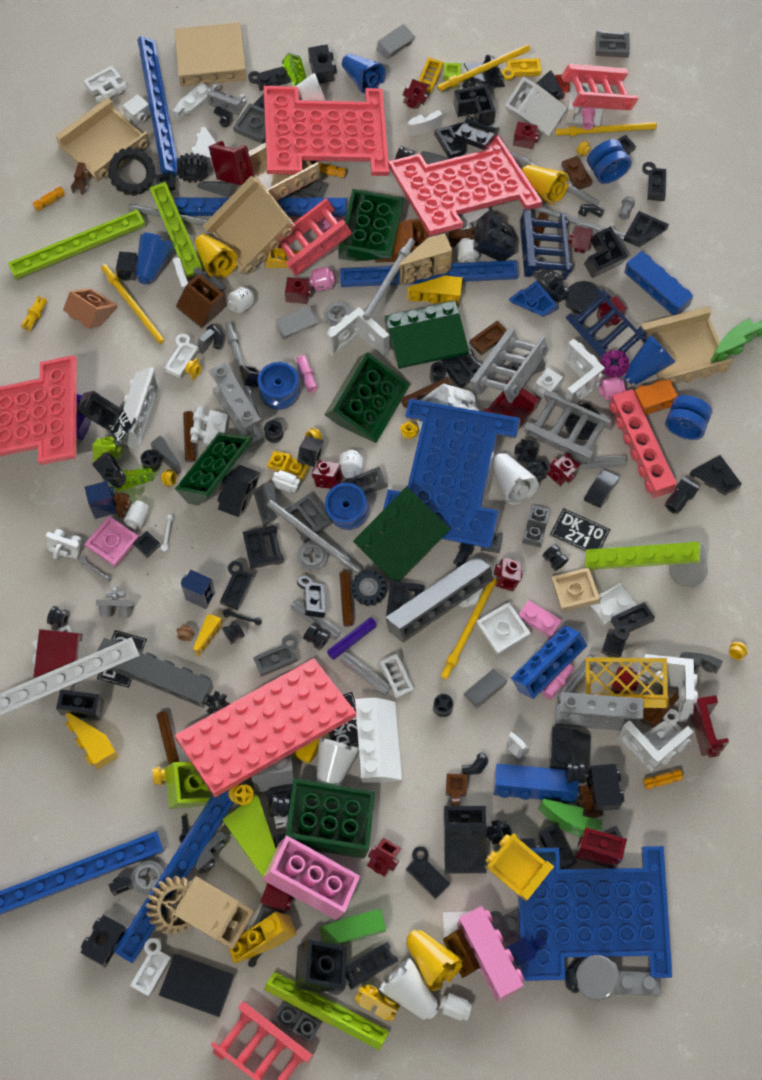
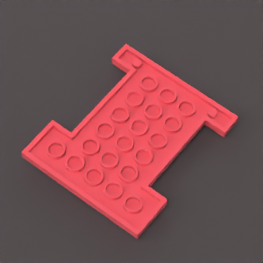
M264 86L267 174L294 175L302 171V161L370 162L371 176L389 175L382 89L365 88L366 102L299 100L298 87Z
M498 134L484 151L428 165L421 154L388 161L391 173L429 236L462 228L463 222L458 215L514 200H519L524 209L531 210L542 206V200Z
M74 355L40 362L39 379L0 387V456L38 449V463L41 465L76 458L77 358Z

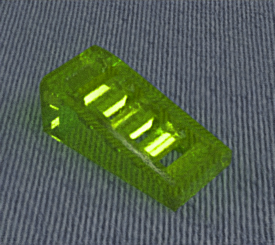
M288 53L282 60V64L294 85L297 86L306 79L305 70L300 56Z
M152 469L122 470L126 475V481L123 486L116 488V491L126 490L153 481L154 474Z

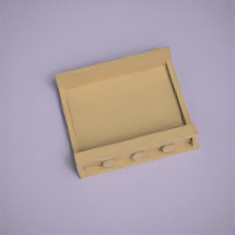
M240 22L174 29L181 87L195 86L201 82L204 84L247 80Z
M108 97L55 135L58 146L77 164L78 162L85 163L89 175L97 182L108 176L110 160L120 149L132 147V149L139 148L141 151L150 144L148 133L145 131L142 134L114 109L113 102ZM129 159L121 161L118 168Z
M266 143L248 151L254 177L260 180L275 201L321 178L319 164L315 163L312 165L309 161H302V171L294 175L267 174Z
M250 176L203 227L207 232H211L218 241L236 252L238 256L236 264L240 268L238 272L248 275L255 270V267L267 258L271 250L279 246L280 241L284 237L292 233L295 224L260 180Z
M709 306L641 324L640 328L647 334L645 339L647 340L652 335L676 361L673 365L656 374L658 380L670 379L672 385L675 386L681 382H691L696 378H707L718 372L725 373L730 369L733 362L732 358L715 363L710 361L720 341L710 321L711 310Z

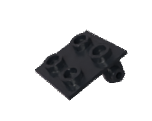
M488 54L485 56L484 62H465L464 66L468 72L494 60V57ZM498 66L471 77L475 87L486 84L488 88L505 87L503 83L504 76Z

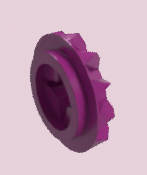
M611 349L609 352L604 353L600 359V364L605 367L602 373L610 378L621 377L629 369V359L626 353L621 352L619 349ZM610 359L613 361L619 360V367L616 365L611 366Z

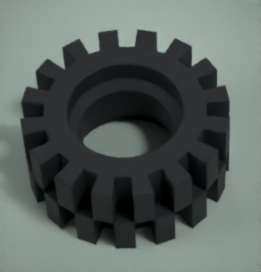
M191 152L190 155L188 153H185V156L180 155V158L178 157L177 176L180 179L183 178V181L188 180V183H191V181L197 183V180L199 182L202 179L205 180L206 176H208L207 159L203 155L199 156V153L194 155V152Z

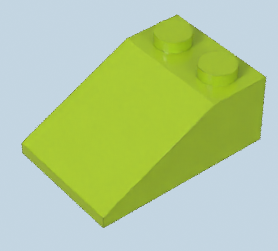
M173 762L165 768L169 809L192 808L207 804L212 793L191 762Z

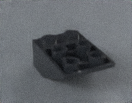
M444 806L445 874L487 873L485 868L487 865L485 861L487 859L486 806Z

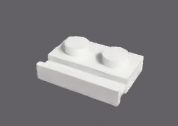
M620 582L600 594V603L590 605L601 624L605 626L610 623L611 617L629 610L637 604L626 589L624 590Z

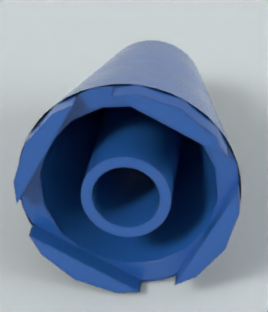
M351 53L342 59L343 69L362 93L365 94V88H378L380 83H384L386 69L381 63Z
M145 232L143 235H140L135 276L139 283L148 285V283L154 281L174 249V244L166 239V242L160 240L161 236Z
M650 335L630 362L629 369L625 373L624 378L630 384L634 382L637 385L673 365L676 361Z

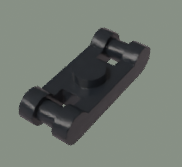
M388 942L346 966V978L349 982L350 990L357 988L362 983L399 961L396 955L393 956L390 951L391 946ZM380 954H383V956L386 959L382 963L379 961L377 957ZM357 968L362 974L358 978L353 973Z

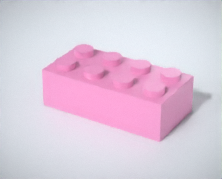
M286 836L278 844L262 880L337 920L345 913L360 876Z
M480 906L459 917L457 926L462 930L481 967L480 970L498 1003L519 992L524 986L523 981L525 980L519 969L515 970L512 964L514 959L509 949H504L502 945L504 940L498 929L494 930L490 912L488 910L484 911L483 907Z

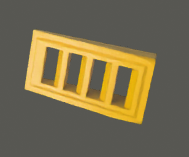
M428 57L418 81L430 84L426 91L432 93L443 71L444 62Z
M282 248L273 249L264 260V267L289 268L285 263L288 261L285 260V257L288 256ZM292 250L295 255H296L298 252H300V251H298V250Z
M210 614L206 615L193 647L196 656L199 657L222 628L223 621L221 618Z

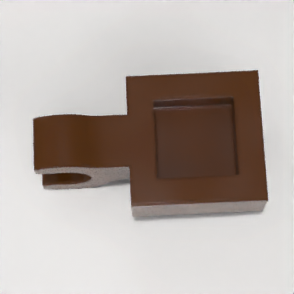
M78 162L71 190L72 193H75V190L80 188V193L83 195L85 193V182L89 179V171H87L85 163Z
M476 227L470 228L468 232L466 229L449 231L448 242L450 247H456L457 243L463 238L474 240L475 236L472 234H475Z
M115 493L114 501L117 504L115 510L118 517L125 518L132 504L128 493Z
M447 773L446 796H452L451 806H460V797H466L467 775Z
M588 784L579 785L578 793L582 800H578L577 805L584 808L583 816L590 818L603 816V811H594L593 799Z

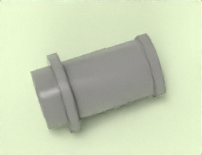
M625 197L621 202L622 206L618 217L622 220L629 218L631 209L635 206V200L632 197Z

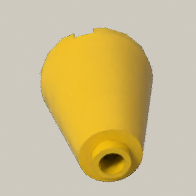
M534 165L523 167L522 172L536 193L546 203L555 205L554 202L562 200L569 186L566 183L567 179H569L567 173Z
M206 233L196 238L195 247L209 277L225 278L235 270L238 256L233 249Z
M414 930L406 937V946L430 991L441 989L443 987L441 985L442 982L447 980L449 983L463 966L461 958L422 930Z

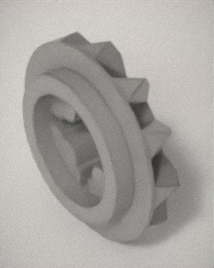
M333 302L324 310L325 321L331 327L336 326L344 316L351 314L352 310L346 303ZM341 312V317L335 319V314L338 315Z
M315 542L303 544L297 552L298 563L303 569L305 568L310 572L325 566L328 559L327 551ZM314 550L315 557L317 558H314V560L311 563L310 558L307 556H311V553Z
M154 861L141 862L132 872L131 881L133 887L139 893L149 895L164 872L163 868ZM150 869L151 876L157 879L150 880L147 886L146 880L140 877L147 876Z

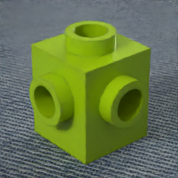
M112 437L97 438L92 445L93 462L106 451L116 461L122 457V446L119 445L117 447Z

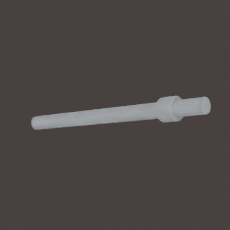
M513 151L510 152L521 167L527 165L537 166L530 162L529 158L522 157ZM569 184L568 192L589 204L598 205V200Z
M133 204L128 206V211L138 209L139 213L161 217L158 209ZM180 214L182 221L203 226L208 221Z
M544 204L539 208L531 209L537 211V214L543 212L559 219L562 213L547 208V205ZM565 214V220L569 223L579 224L596 231L606 229L603 226ZM614 231L617 238L623 241L625 234Z
M410 238L399 251L397 260L363 314L364 320L370 319L400 269V262L411 253L410 250L415 244L413 239Z
M228 322L225 324L228 334L227 341L232 348L244 393L258 414L250 386H245L242 381L239 367L244 365L238 346V336L234 333L232 323Z
M270 500L266 506L339 560L338 563L343 567L347 566L359 575L362 568L351 561V557L347 554H342L274 501Z

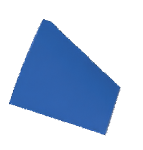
M537 280L525 290L521 289L509 298L511 303L542 317L548 316L559 309Z

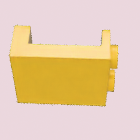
M513 833L510 836L506 834L499 842L501 848L497 853L492 851L485 860L488 862L485 868L521 899L527 901L554 866L548 861L545 862L516 837V834Z

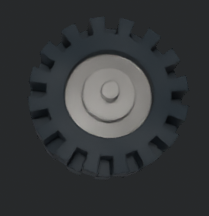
M374 570L360 571V574L355 575L354 581L352 580L351 582L353 597L365 606H375L376 603H381V600L385 598V593H387V585L384 578Z

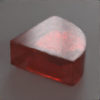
M562 74L555 75L563 92H570V82L563 81Z

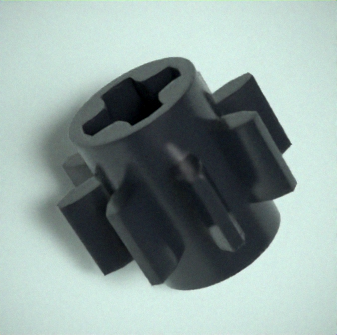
M521 439V442L516 444L514 454L518 455V461L528 462L536 458L538 448L533 446L534 441Z
M533 458L527 462L526 470L533 474L539 482L547 478L546 474L549 471V467L543 459L536 460V458Z
M215 691L214 695L207 694V702L203 703L208 706L206 712L209 714L230 705L225 700L227 695L224 693L220 695L218 691Z
M505 820L491 821L492 826L487 827V838L492 842V845H499V842L506 834L509 836L512 834L511 827L506 824Z

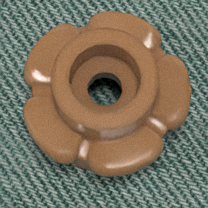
M182 625L176 629L177 638L181 641L190 642L195 635V631L192 630L191 626Z

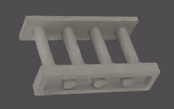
M508 329L470 380L475 393L482 394L487 387L504 391L508 402L512 403L544 356L547 355L549 349L545 338L541 337L536 345L518 341L515 331ZM515 348L531 351L526 358L511 354ZM506 361L521 364L517 371L502 367ZM496 374L512 377L508 384L492 381Z
M226 362L210 369L209 373L217 384L213 388V392L226 414H228L232 424L239 435L252 437L253 439L247 448L263 441L264 437L256 425L261 419Z
M545 391L544 397L548 403L536 423H526L524 426L526 435L592 465L595 460L592 447L603 428L612 430L611 419L604 414H596L567 401L555 392ZM554 405L564 409L552 430L547 431L543 429L542 426ZM570 413L580 416L569 438L564 439L560 437L559 432ZM589 420L597 424L587 443L583 446L577 445L575 441L586 421Z
M561 692L560 704L556 705L555 726L621 731L623 725L630 720L637 728V719H643V698Z

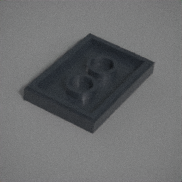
M174 954L159 996L220 1018L235 975Z

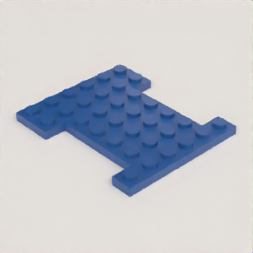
M409 399L405 417L423 422L407 487L451 529L442 540L491 549L499 511L483 508L481 505L497 435L516 438L520 418ZM387 490L383 510L400 491Z
M664 846L641 847L642 868L560 869L559 848H530L545 862L548 861L554 867L527 901L518 896L521 973L525 981L565 980L564 958L589 957L592 955L604 957L648 956L650 977L672 978Z

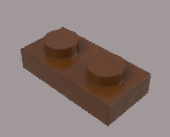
M578 156L562 161L561 166L565 173L569 175V180L575 188L581 190L592 186V180Z
M495 321L470 339L469 344L482 356L497 345L507 330L498 321Z
M663 688L657 694H663ZM668 690L669 706L667 708H644L643 719H640V721L656 727L679 699L677 693Z
M461 929L443 938L447 949L463 961L461 963L463 966L459 971L462 978L481 968Z

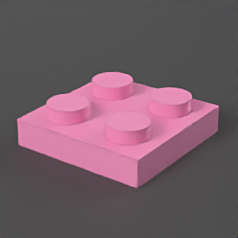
M108 516L88 539L85 546L116 568L133 548V543L139 536Z

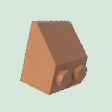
M86 288L70 291L63 311L68 313L72 319L80 321L84 327L92 329L101 326L117 309L118 305L94 289Z

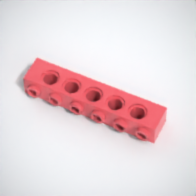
M633 389L612 395L609 403L610 412L616 417V425L623 432L625 444L629 445L631 458L633 461H636L638 473L644 478L646 491L651 494L652 498L674 492L677 483Z

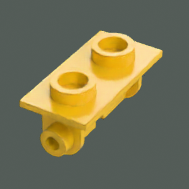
M363 984L354 999L357 1001V1005L368 1011H371L373 1006L376 1005L377 1009L374 1014L385 1021H393L396 1012L401 1006L388 996L378 993V990L372 985Z

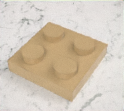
M589 568L551 577L562 612L600 603Z

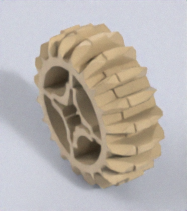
M174 876L173 880L167 877L165 884L162 881L158 882L159 889L152 888L155 894L154 896L148 895V899L152 900V902L146 904V907L151 909L146 914L148 917H152L150 923L152 925L156 924V930L162 929V933L168 934L170 932L173 936L176 935L177 931L180 934H184V927L187 930H191V925L181 919L174 922L178 918L173 915L176 908H172L168 903H176L178 905L192 881L188 882L184 877L180 880L178 876ZM176 889L170 897L164 898L166 894ZM161 905L165 907V920L161 915Z

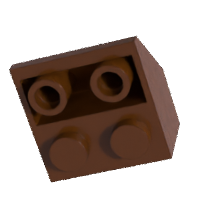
M200 274L185 286L176 304V308L201 329L227 306L225 294Z

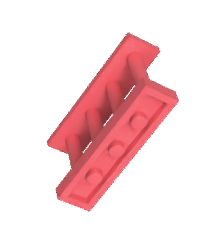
M568 64L561 76L563 81L573 82L578 95L572 103L573 107L632 110L639 99L638 96L628 95L625 90L623 81L628 75L626 68ZM581 83H588L591 92H584ZM595 84H602L605 93H599ZM610 85H616L620 95L613 94Z
M327 198L295 221L292 233L284 237L277 247L282 248L288 256L289 260L285 263L295 276L352 234L343 219L337 222L331 213L334 211V208ZM324 218L332 226L325 233L317 225ZM312 229L318 238L309 244L303 234ZM297 239L304 249L295 255L289 245Z
M244 1001L238 1007L241 1011L240 1019L221 1045L218 1046L214 1042L211 1043V1046L214 1048L213 1054L222 1061L226 1057L254 1080H261L281 1050H285L286 1047L293 1052L291 1055L293 1058L277 1080H288L299 1063L302 1064L303 1061L309 1063L313 1058L310 1052ZM254 1021L259 1025L257 1027L258 1031L236 1060L226 1051L245 1025ZM270 1034L276 1038L274 1041L275 1045L255 1073H252L244 1064L264 1036L267 1037Z

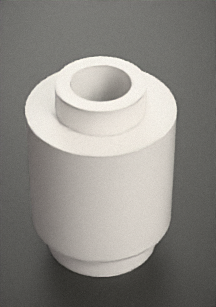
M279 470L278 473H274L271 483H274L276 489L296 494L301 479H298L293 474Z
M135 501L134 504H131L124 518L126 526L132 530L141 529L149 513V506L141 501Z
M448 993V996L443 995L439 1008L443 1009L442 1014L459 1021H462V1019L467 1021L473 1004L469 1003L467 999Z

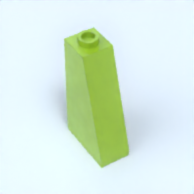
M256 795L249 804L240 806L222 820L263 879L276 848L260 800Z

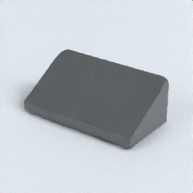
M493 669L468 689L464 696L477 709L507 684V680Z

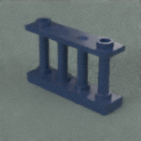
M524 209L519 220L524 277H531L534 270L547 269L561 271L562 279L566 280L568 274L572 271V263L569 261L566 231L568 221L565 220V213L560 214L558 221L538 220L531 217V210ZM532 227L557 228L558 235L535 233ZM534 240L558 242L559 249L536 247ZM535 254L560 256V263L538 262L535 259Z
M596 288L595 291L600 296L579 316L576 315L574 317L570 313L565 317L601 357H603L604 353H607V346L628 326L635 334L619 348L621 352L626 353L640 339L643 342L646 341L645 337L647 334L640 327L636 329L609 300L611 296L605 290L601 292ZM606 302L612 309L591 328L585 329L583 326L584 320L602 303ZM618 314L623 322L604 340L597 342L594 338L596 336L595 333ZM610 359L611 366L616 365L619 367V360L613 361Z

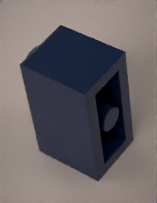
M107 481L84 487L88 504L95 519L117 514L115 510L117 504L114 501V488L109 487Z
M191 569L188 574L183 576L181 587L185 599L207 609L215 595L212 579Z

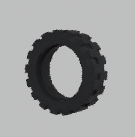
M127 147V149H120L110 160L108 177L111 180V184L116 187L117 191H122L125 195L132 194V196H136L137 194H143L154 181L155 165L152 163V158L148 157L145 151H140L139 148L132 149V147ZM126 159L139 161L145 167V179L138 184L124 182L117 172L119 163Z

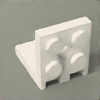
M358 307L351 314L344 316L340 323L328 330V352L334 356L360 335L378 353L385 357L389 353V334L371 317L369 320H364L362 316L365 312Z
M573 339L568 343L565 362L581 378L567 389L565 400L577 405L600 385L599 381L603 377L601 372L605 367L598 362L594 355L586 351L583 344Z
M444 383L420 400L479 411L475 402V396L471 391ZM417 420L419 430L421 431L423 421Z
M645 654L644 658H667L668 687L678 688L679 721L687 722L689 714H693L694 703L697 702L698 697L697 691H694V686L697 684V674H694L693 659ZM654 662L649 667L656 676L663 671L662 662ZM647 670L639 677L647 685L655 679ZM657 680L652 684L662 686Z
M630 720L623 725L618 737L652 773L661 764L666 766L677 752L680 754L692 741L690 737L693 731L687 726L659 751Z

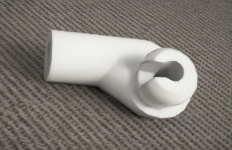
M480 589L460 603L459 606L463 608L475 606L484 589Z

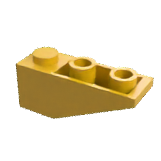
M442 276L407 287V300L429 302L431 304L455 301L456 305H460L462 277Z
M69 712L65 714L68 719L65 723L71 733L75 731L78 737L75 738V741L80 749L85 748L88 754L84 756L90 766L94 764L98 770L119 757L104 733Z
M275 912L240 935L233 950L228 948L233 963H240L275 948L297 935L290 915Z

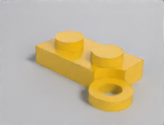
M540 58L511 59L506 62L507 68L502 70L505 80H512L514 77L541 76Z

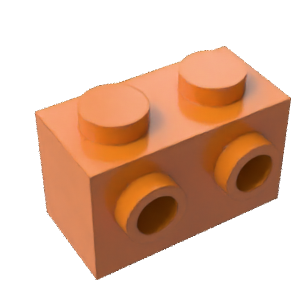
M670 379L658 380L648 386H640L634 392L645 416L670 408L674 398L677 397Z

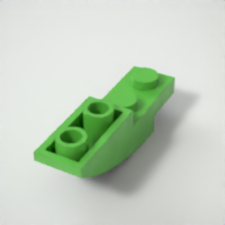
M749 318L735 326L718 345L710 360L711 363L726 360L731 355L737 356L743 352L745 344L751 342L756 337L761 338L762 321L754 324Z

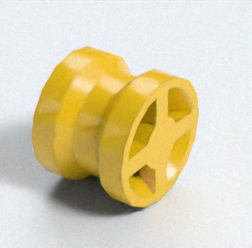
M243 783L236 785L228 791L229 799L239 805L249 804L254 795L252 788Z

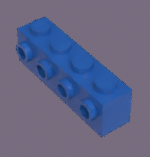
M640 251L626 263L624 273L673 316L682 313L690 306L693 299L691 292L678 283L676 278L671 277L662 266L656 264L649 255Z
M568 626L561 628L511 677L517 690L534 699L587 647L581 633Z
M496 763L493 795L502 798L517 797L523 800L539 799L541 801L547 799L561 801L565 804L575 803L578 795V781L566 783L565 770Z

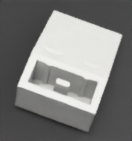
M524 76L504 105L509 114L525 123L538 125L537 130L548 137L568 109L567 106Z

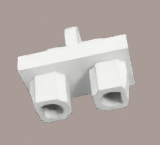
M56 529L53 533L48 532L46 534V549L53 553V559L59 560L61 556L78 560L82 545L81 537L74 535L69 540L66 538L64 531Z

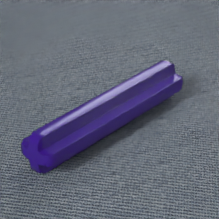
M373 618L367 619L327 651L328 656L335 660L375 629L377 623Z

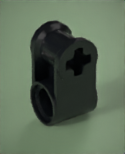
M108 451L92 463L105 481L110 482L113 487L119 488L124 485L126 475L119 467L116 459Z

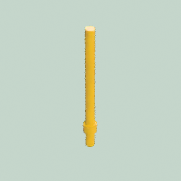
M525 45L457 77H450L448 81L437 85V88L440 92L449 87H456L460 82L529 52L530 46Z
M654 122L593 126L590 130H586L583 127L569 126L568 128L555 129V135L574 137L578 134L654 130L657 128V124Z
M106 264L103 265L101 270L107 276L108 282L118 290L160 345L163 344L165 339L120 283L116 273H113Z
M495 578L486 585L452 654L448 655L445 661L446 665L440 675L441 678L447 680L453 667L457 666L459 662L458 657L495 586Z

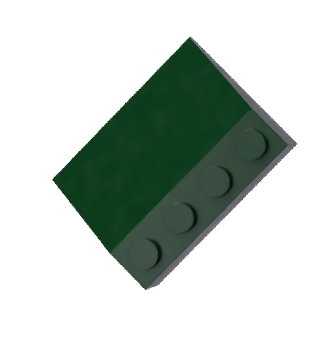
M352 189L345 223L352 234L339 243L338 259L358 262L391 258L404 198Z
M455 301L385 316V329L389 334V342L399 369L469 354L463 325Z
M366 352L358 357L324 415L338 426L376 443L410 384Z
M218 432L175 487V490L187 503L199 506L217 488L252 442V437Z
M406 486L353 542L392 581L400 582L451 529Z
M294 778L284 838L289 836L314 851L365 859L369 851L375 792Z

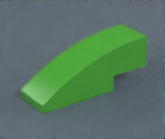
M543 799L538 806V810L554 824L558 823L561 829L579 838L583 837L585 827L602 831L603 820L583 816L584 808Z
M381 909L348 917L319 927L322 942L336 945L363 940L365 937L386 932Z

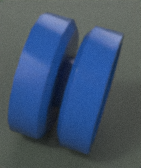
M616 139L600 143L587 156V163L591 170L594 171V175L599 183L608 184L614 182L626 174L631 167L632 162L629 156L624 152L625 150L620 141Z
M273 362L266 365L260 371L258 386L260 398L265 405L272 409L281 410L292 406L298 400L300 394L298 374L292 366L283 362Z
M688 395L677 396L673 400L665 426L672 434L680 438L699 440L705 434L707 424L712 415V409L705 401L697 397Z
M341 483L329 490L325 498V508L330 520L341 529H356L364 524L369 516L370 508L367 498L361 488L353 483Z

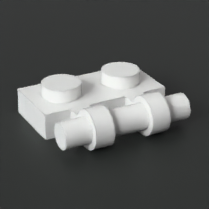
M113 66L83 81L85 87L93 96L98 93L100 94L95 97L98 104L107 97L110 99V97L116 94L123 93V90L128 88L125 82L118 84V82L122 81L121 76ZM111 86L113 87L112 89L105 91V89Z
M197 407L196 413L193 415L194 425L190 430V441L197 443L198 438L203 439L202 446L207 447L218 432H225L228 414L210 410L208 416H205L203 414L204 408ZM201 423L206 424L205 431L200 429Z

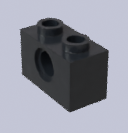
M328 44L308 47L312 74L315 73L319 84L334 82V74H337L336 64H332V61H334L333 52L329 51Z
M60 689L56 710L62 716H66L65 714L69 712L78 718L100 720L104 700L100 694Z
M103 914L93 924V932L90 937L84 939L80 953L106 968L114 955V949L127 928ZM107 935V942L104 945H98L99 937Z

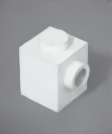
M138 94L122 106L124 118L135 126L151 116L149 104Z
M547 368L535 382L534 392L538 397L545 399L544 392L556 393L562 385L563 377Z

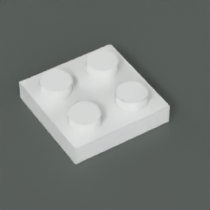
M509 602L476 621L477 627L497 655L526 639L531 634Z

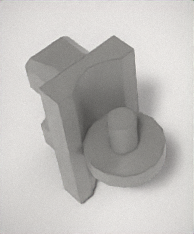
M113 586L112 591H106L105 596L112 597V600H96V606H99L101 617H112V606H119L118 617H130L131 606H135V601L119 600V597H126V592L119 591L118 586Z

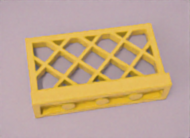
M585 658L586 694L643 698V708H667L669 706L667 658ZM590 662H598L604 669L596 676L591 671ZM613 662H618L624 667L617 676L608 668ZM633 662H639L644 667L637 676L628 668ZM654 662H662L663 671L658 676L649 669ZM605 670L614 677L607 686L598 678ZM625 670L635 678L628 686L618 678ZM646 670L655 678L648 686L639 679ZM595 680L604 687L599 694L591 693V684ZM616 680L625 688L620 694H614L609 689ZM636 680L645 688L640 694H634L629 689ZM657 680L663 686V694H655L649 687Z

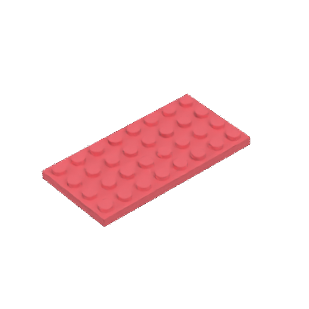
M313 658L177 733L175 738L215 798L356 717V712Z

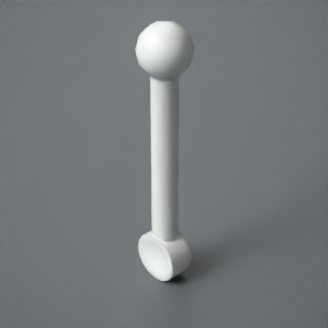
M171 514L166 517L168 522L164 544L161 546V550L164 553L169 550L167 543L171 522L174 519Z

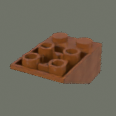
M409 219L400 222L391 258L375 260V263L395 262L399 251L410 238L415 241L410 250L411 253L428 238V233L419 219Z

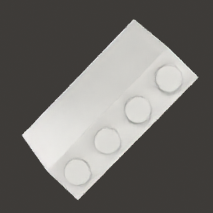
M152 367L136 372L134 379L130 381L129 394L124 398V411L131 424L134 417L137 422L120 443V446L139 449L159 389L156 372Z
M380 698L355 699L362 784L402 781L395 702Z

